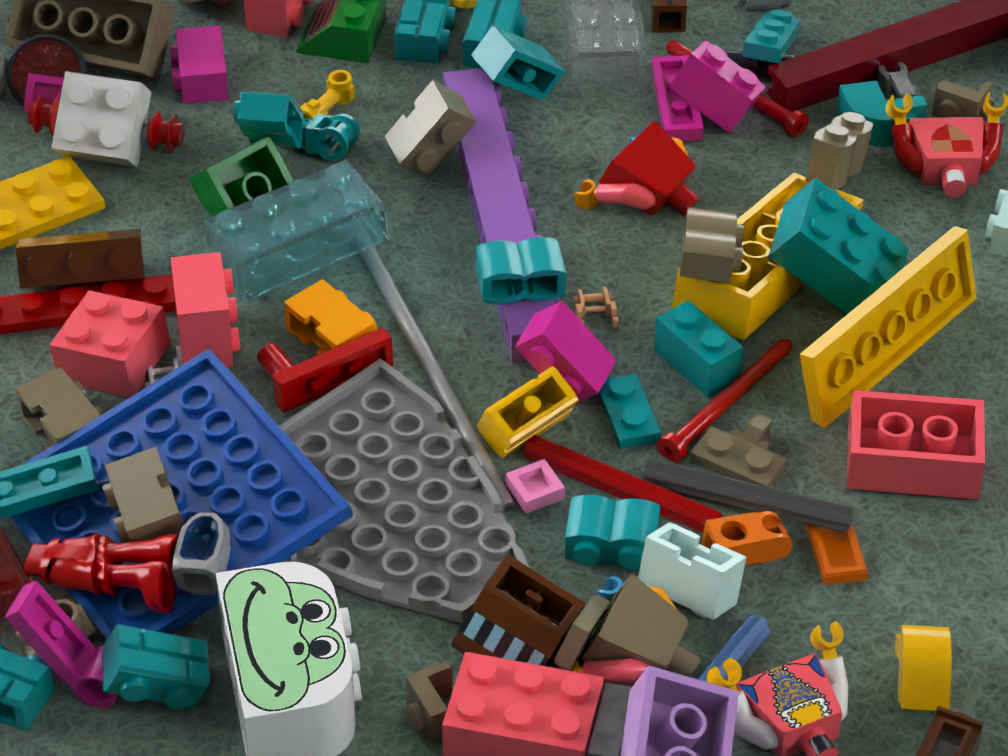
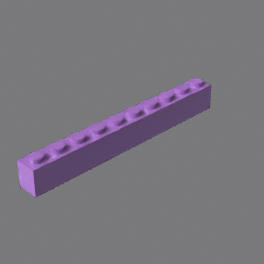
M483 68L443 72V85L462 95L476 120L474 126L456 145V150L480 243L498 240L519 243L526 239L542 237L541 234L535 235L534 233L537 231L534 208H527V205H529L527 182H520V179H522L521 160L519 156L513 157V154H515L514 135L512 131H506L508 129L506 107H499L501 105L499 83H493ZM559 298L549 301L522 299L510 304L497 305L511 363L527 361L515 348L516 343L533 315L558 303Z

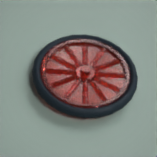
M52 34L36 35L26 39L12 53L7 65V85L15 100L24 107L28 73L64 78L65 71L87 74L86 63L82 53L68 39Z

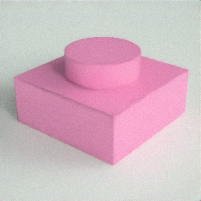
M545 459L506 473L505 485L525 514L565 499V487Z

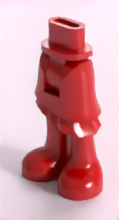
M100 533L89 537L64 539L63 542L61 538H53L48 544L34 543L24 564V572L27 576H39L46 584H56L68 589L83 590L98 596L106 592L115 597L117 587L137 589L142 591L145 603L150 610L156 613L167 614L172 610L176 598L172 564L179 534H167L152 540L115 543L108 536H102ZM135 562V563H142V564H122V565H117L116 563Z

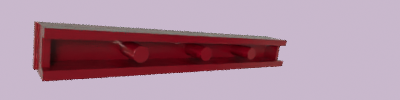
M962 0L768 66V73L772 76V88L767 89L766 94L773 101L793 112L839 96L840 85L877 81L879 65H884L886 71L891 73L897 71L898 62H903L907 66V72L1008 38V0Z

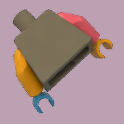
M633 574L629 575L623 585L620 578L616 576L609 577L604 582L605 590L598 589L596 594L611 602L581 657L585 661L583 666H579L578 661H576L570 671L604 677V684L609 682L634 685L648 665L691 677L701 657L679 645L689 623L687 617L676 609L665 590L661 587L647 586Z

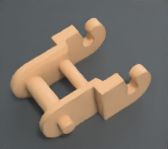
M603 287L602 293L583 294L581 289L577 290V296L573 297V302H578V304H575V315L583 324L584 320L582 318L585 317V313L605 312L606 316L611 317L613 330L619 329L616 301H610L613 300V296L608 294L607 287ZM603 302L604 306L585 307V303Z

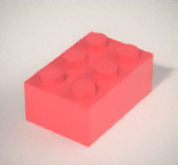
M853 390L848 424L846 489L979 500L985 468L984 400Z
M465 652L442 724L443 756H587L603 693L604 677Z

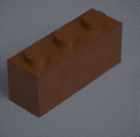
M141 229L18 239L16 245L20 288L142 278L145 273Z

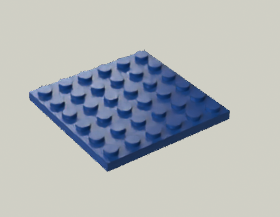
M208 348L24 463H31L87 446L92 456L99 490L16 514L9 518L31 546L34 543L48 544L53 538H61L63 542L64 539L89 537L96 533L108 536L115 543H122L113 518L121 516L120 510L118 508L111 511L102 486L110 483L105 465L153 447L157 448L184 524L198 513H216L229 528L231 551L226 571L283 562L351 518L353 514L350 505L211 349ZM218 531L215 535V544H217L219 537ZM208 550L198 553L196 561H206L212 555ZM123 562V563H116V564H117V565H122V564H142V563ZM176 581L174 606L167 614L156 613L150 610L145 603L142 591L137 589L117 587V594L115 597H112L106 592L98 596L83 590L64 588L76 604H81L92 625L105 642L117 624L173 634L219 604L218 592L215 595L192 594L179 588Z

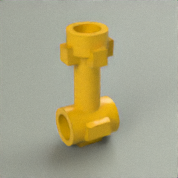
M335 70L329 74L326 80L327 91L318 100L312 98L308 103H304L300 107L304 119L313 120L317 114L328 115V111L335 104L345 105L355 98L352 77L348 71Z

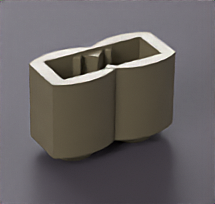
M845 112L835 117L830 125L819 129L814 136L805 178L806 181L811 182L816 177L826 186L835 190L843 187L847 183L848 177L862 172L873 123L865 120V117L861 114Z
M687 207L680 276L730 283L732 272L740 273L744 225L737 224V213Z

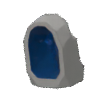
M198 513L192 516L181 528L176 544L172 573L178 587L192 594L215 595L217 593L216 573L225 572L227 569L231 551L229 544L230 532L227 525L216 513Z

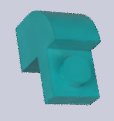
M870 81L840 85L837 105L838 116L845 112L861 114L865 117V120L873 123L869 145L879 147L891 146L892 126L895 125V120L890 118L885 111L888 100H885L878 82ZM923 95L912 97L913 106L906 116L907 123H909V118H926L927 103ZM903 98L894 99L895 106L899 109H904Z

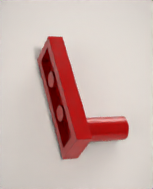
M384 328L296 365L273 343L262 347L257 354V361L273 379L275 403L283 413L326 395L380 358L390 366H394L392 337Z

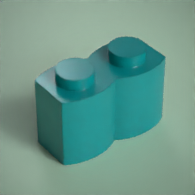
M241 92V99L236 100L234 104L233 119L235 124H239L243 135L248 137L251 144L270 135L276 147L301 148L305 120L301 108L296 107L295 100L291 94Z
M536 237L519 243L498 240L476 246L475 271L482 302L504 305L522 299L549 301L565 295L566 269L558 240L548 237Z
M597 495L571 497L565 534V559H574L577 563L585 566H592L598 562H610L620 564L622 567L630 570L640 569L646 536L660 528V505L643 499L614 501Z

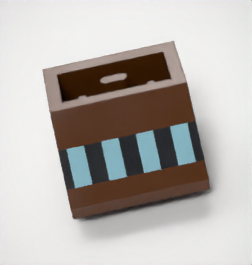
M507 554L482 588L452 641L451 647L462 654L471 652L550 667L571 625L585 607L586 602Z

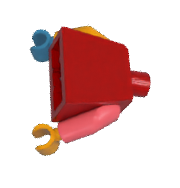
M654 120L644 130L640 131L636 138L630 137L628 139V145L610 162L597 188L595 182L589 179L584 180L580 184L581 192L577 191L574 193L575 204L582 209L595 208L598 203L621 204L640 209L648 215H655L669 202L685 216L687 214V207H695L700 200V197L685 185L695 169V164L689 158L682 140L670 137Z

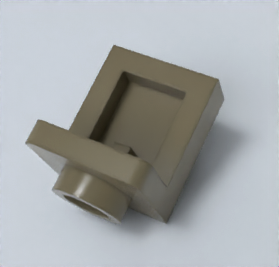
M941 80L935 90L932 115L940 118L983 117L984 120H988V116L983 111V105L986 95L990 92L989 103L992 107H995L996 99L991 97L993 83L985 81L977 92Z
M447 661L434 666L423 667L414 674L406 676V713L413 729L416 732L423 730L431 743L442 739V724L447 707L441 697L453 692L452 668Z

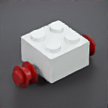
M65 71L61 97H57L53 104L46 103L45 96L39 95L36 102L32 101L30 103L27 114L28 124L33 125L35 133H40L43 126L49 127L50 133L53 136L51 148L62 157L70 155L71 158L131 167L138 166L143 137L147 139L152 151H155L159 144H165L168 152L173 153L176 146H182L185 134V126L183 123H179V117L176 114L172 116L170 121H163L161 113L156 112L149 122L146 121L151 91L142 82Z

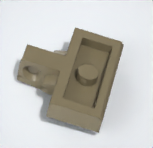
M757 414L748 423L745 432L736 429L733 434H729L711 426L690 452V461L724 477L771 488L787 468V459L770 452L771 443L766 442L770 435V427L773 420Z

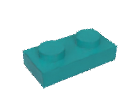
M637 374L607 378L597 396L618 448L622 449L657 442L661 438V431Z

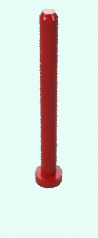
M669 41L666 45L667 52L672 56H690L693 52L677 41ZM763 94L760 95L753 105L758 110L783 124L784 132L793 138L808 127L809 116L801 110L791 112Z
M787 338L779 339L677 433L669 432L657 441L659 454L675 463H679L686 457L688 453L687 446L791 352L792 342Z

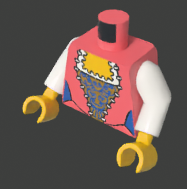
M834 621L830 624V632L833 636L832 642H827L822 638L820 625L816 626L811 632L810 641L812 645L823 653V658L820 660L814 653L743 681H740L742 677L741 666L732 658L723 662V668L728 675V681L721 676L717 666L709 670L707 674L708 683L739 691L735 732L741 739L764 750L771 749L776 756H793L803 751L807 756L838 755V749L831 740L839 738L841 722L846 718L848 712L849 691L843 656H837L836 646L842 642L844 637L843 628L838 622Z

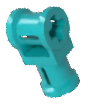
M344 113L334 116L317 114L313 120L304 119L302 146H306V153L318 154L324 159L337 161L343 158L348 151V147L354 145L359 139V124L353 117Z

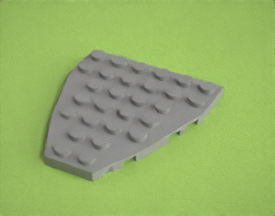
M381 358L279 425L350 505L353 514L351 518L283 562L309 564L324 572L332 584L364 597L458 623L464 622L482 588L507 554L528 566L522 549L516 545V534L511 523L507 524L504 517L502 502L498 492L474 455L468 456L462 446L461 435L456 428L451 429L444 419V409L440 403Z

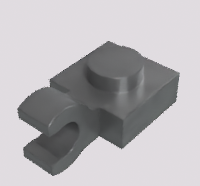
M898 62L897 71L891 73L886 71L884 65H879L877 82L885 89L887 93L886 100H889L892 95H894V99L903 98L906 93L910 94L911 97L919 96L917 87L911 85L907 77V66L903 62Z

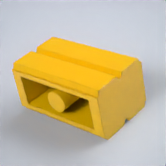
M552 366L539 374L536 379L530 380L487 408L476 427L492 450L504 459L523 447L533 435L540 436L567 418L578 402V398L558 370Z

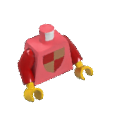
M990 92L986 95L983 111L988 116V122H984L983 117L909 118V123H907L906 116L913 106L911 95L908 93L904 95V109H899L895 106L894 95H892L886 104L885 111L890 118L895 120V125L892 126L897 160L910 172L918 174L923 185H943L944 193L948 197L956 198L962 196L967 191V185H978L979 174L987 173L1000 155L1003 124H1000V117L1006 112L1008 96L1004 93L1002 106L995 108L989 103Z

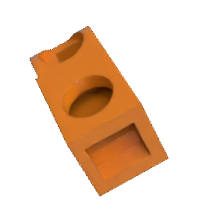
M772 511L751 512L706 520L701 545L709 549L713 544L717 543L747 557L745 565L759 562L763 564L784 558L793 548V542L777 513Z

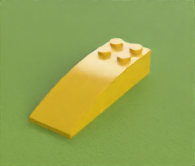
M792 173L737 219V224L744 225L743 254L740 273L732 272L730 283L680 276L679 267L672 309L689 300L731 337L745 340L780 309L804 282L771 259L769 253L784 204L809 183L806 181V177ZM835 189L842 198L858 210L862 208L864 199Z

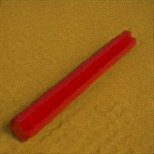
M533 435L524 445L523 456L526 459L534 462L545 459L551 469L621 499H643L655 502L660 505V515L702 533L704 532L706 520L722 518V514L718 510L538 435Z

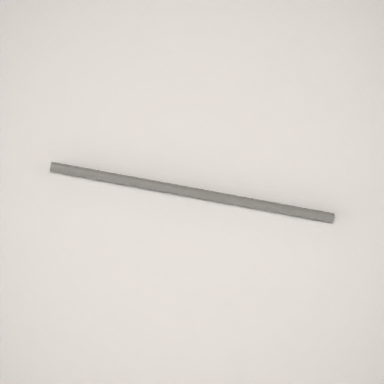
M336 178L327 180L324 187L450 421L461 435L462 443L469 456L474 455L498 492L502 502V512H506L505 508L507 506L510 511L515 510L517 506L339 180Z

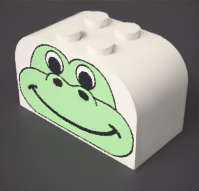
M280 562L216 573L221 630L246 756L339 755L347 748L354 736V702L362 701L358 674L353 673L360 671L356 643H350L349 637L346 638V636L352 635L349 611L347 607L339 608L335 589L329 577L318 568L300 562Z

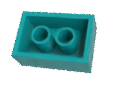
M815 177L785 202L769 257L841 311L848 314L905 267L909 247L903 244L898 237L891 235L875 223L866 213L861 212L842 198L837 191L829 188Z

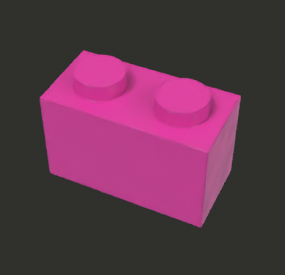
M221 26L176 29L177 45H169L172 68H177L172 69L174 92L182 91L183 104L229 100Z
M705 40L690 54L669 88L730 134L746 117L766 86L758 80L753 72L740 67L728 58L723 49L716 45H711Z
M560 301L535 313L515 345V348L539 374L552 366L556 368L575 392L578 402L599 393L617 361L564 301Z

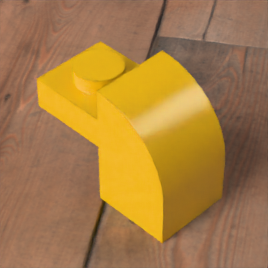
M901 625V634H896L895 653L899 660L897 693L901 709L936 711L937 707L941 706L950 710L952 651L949 627Z

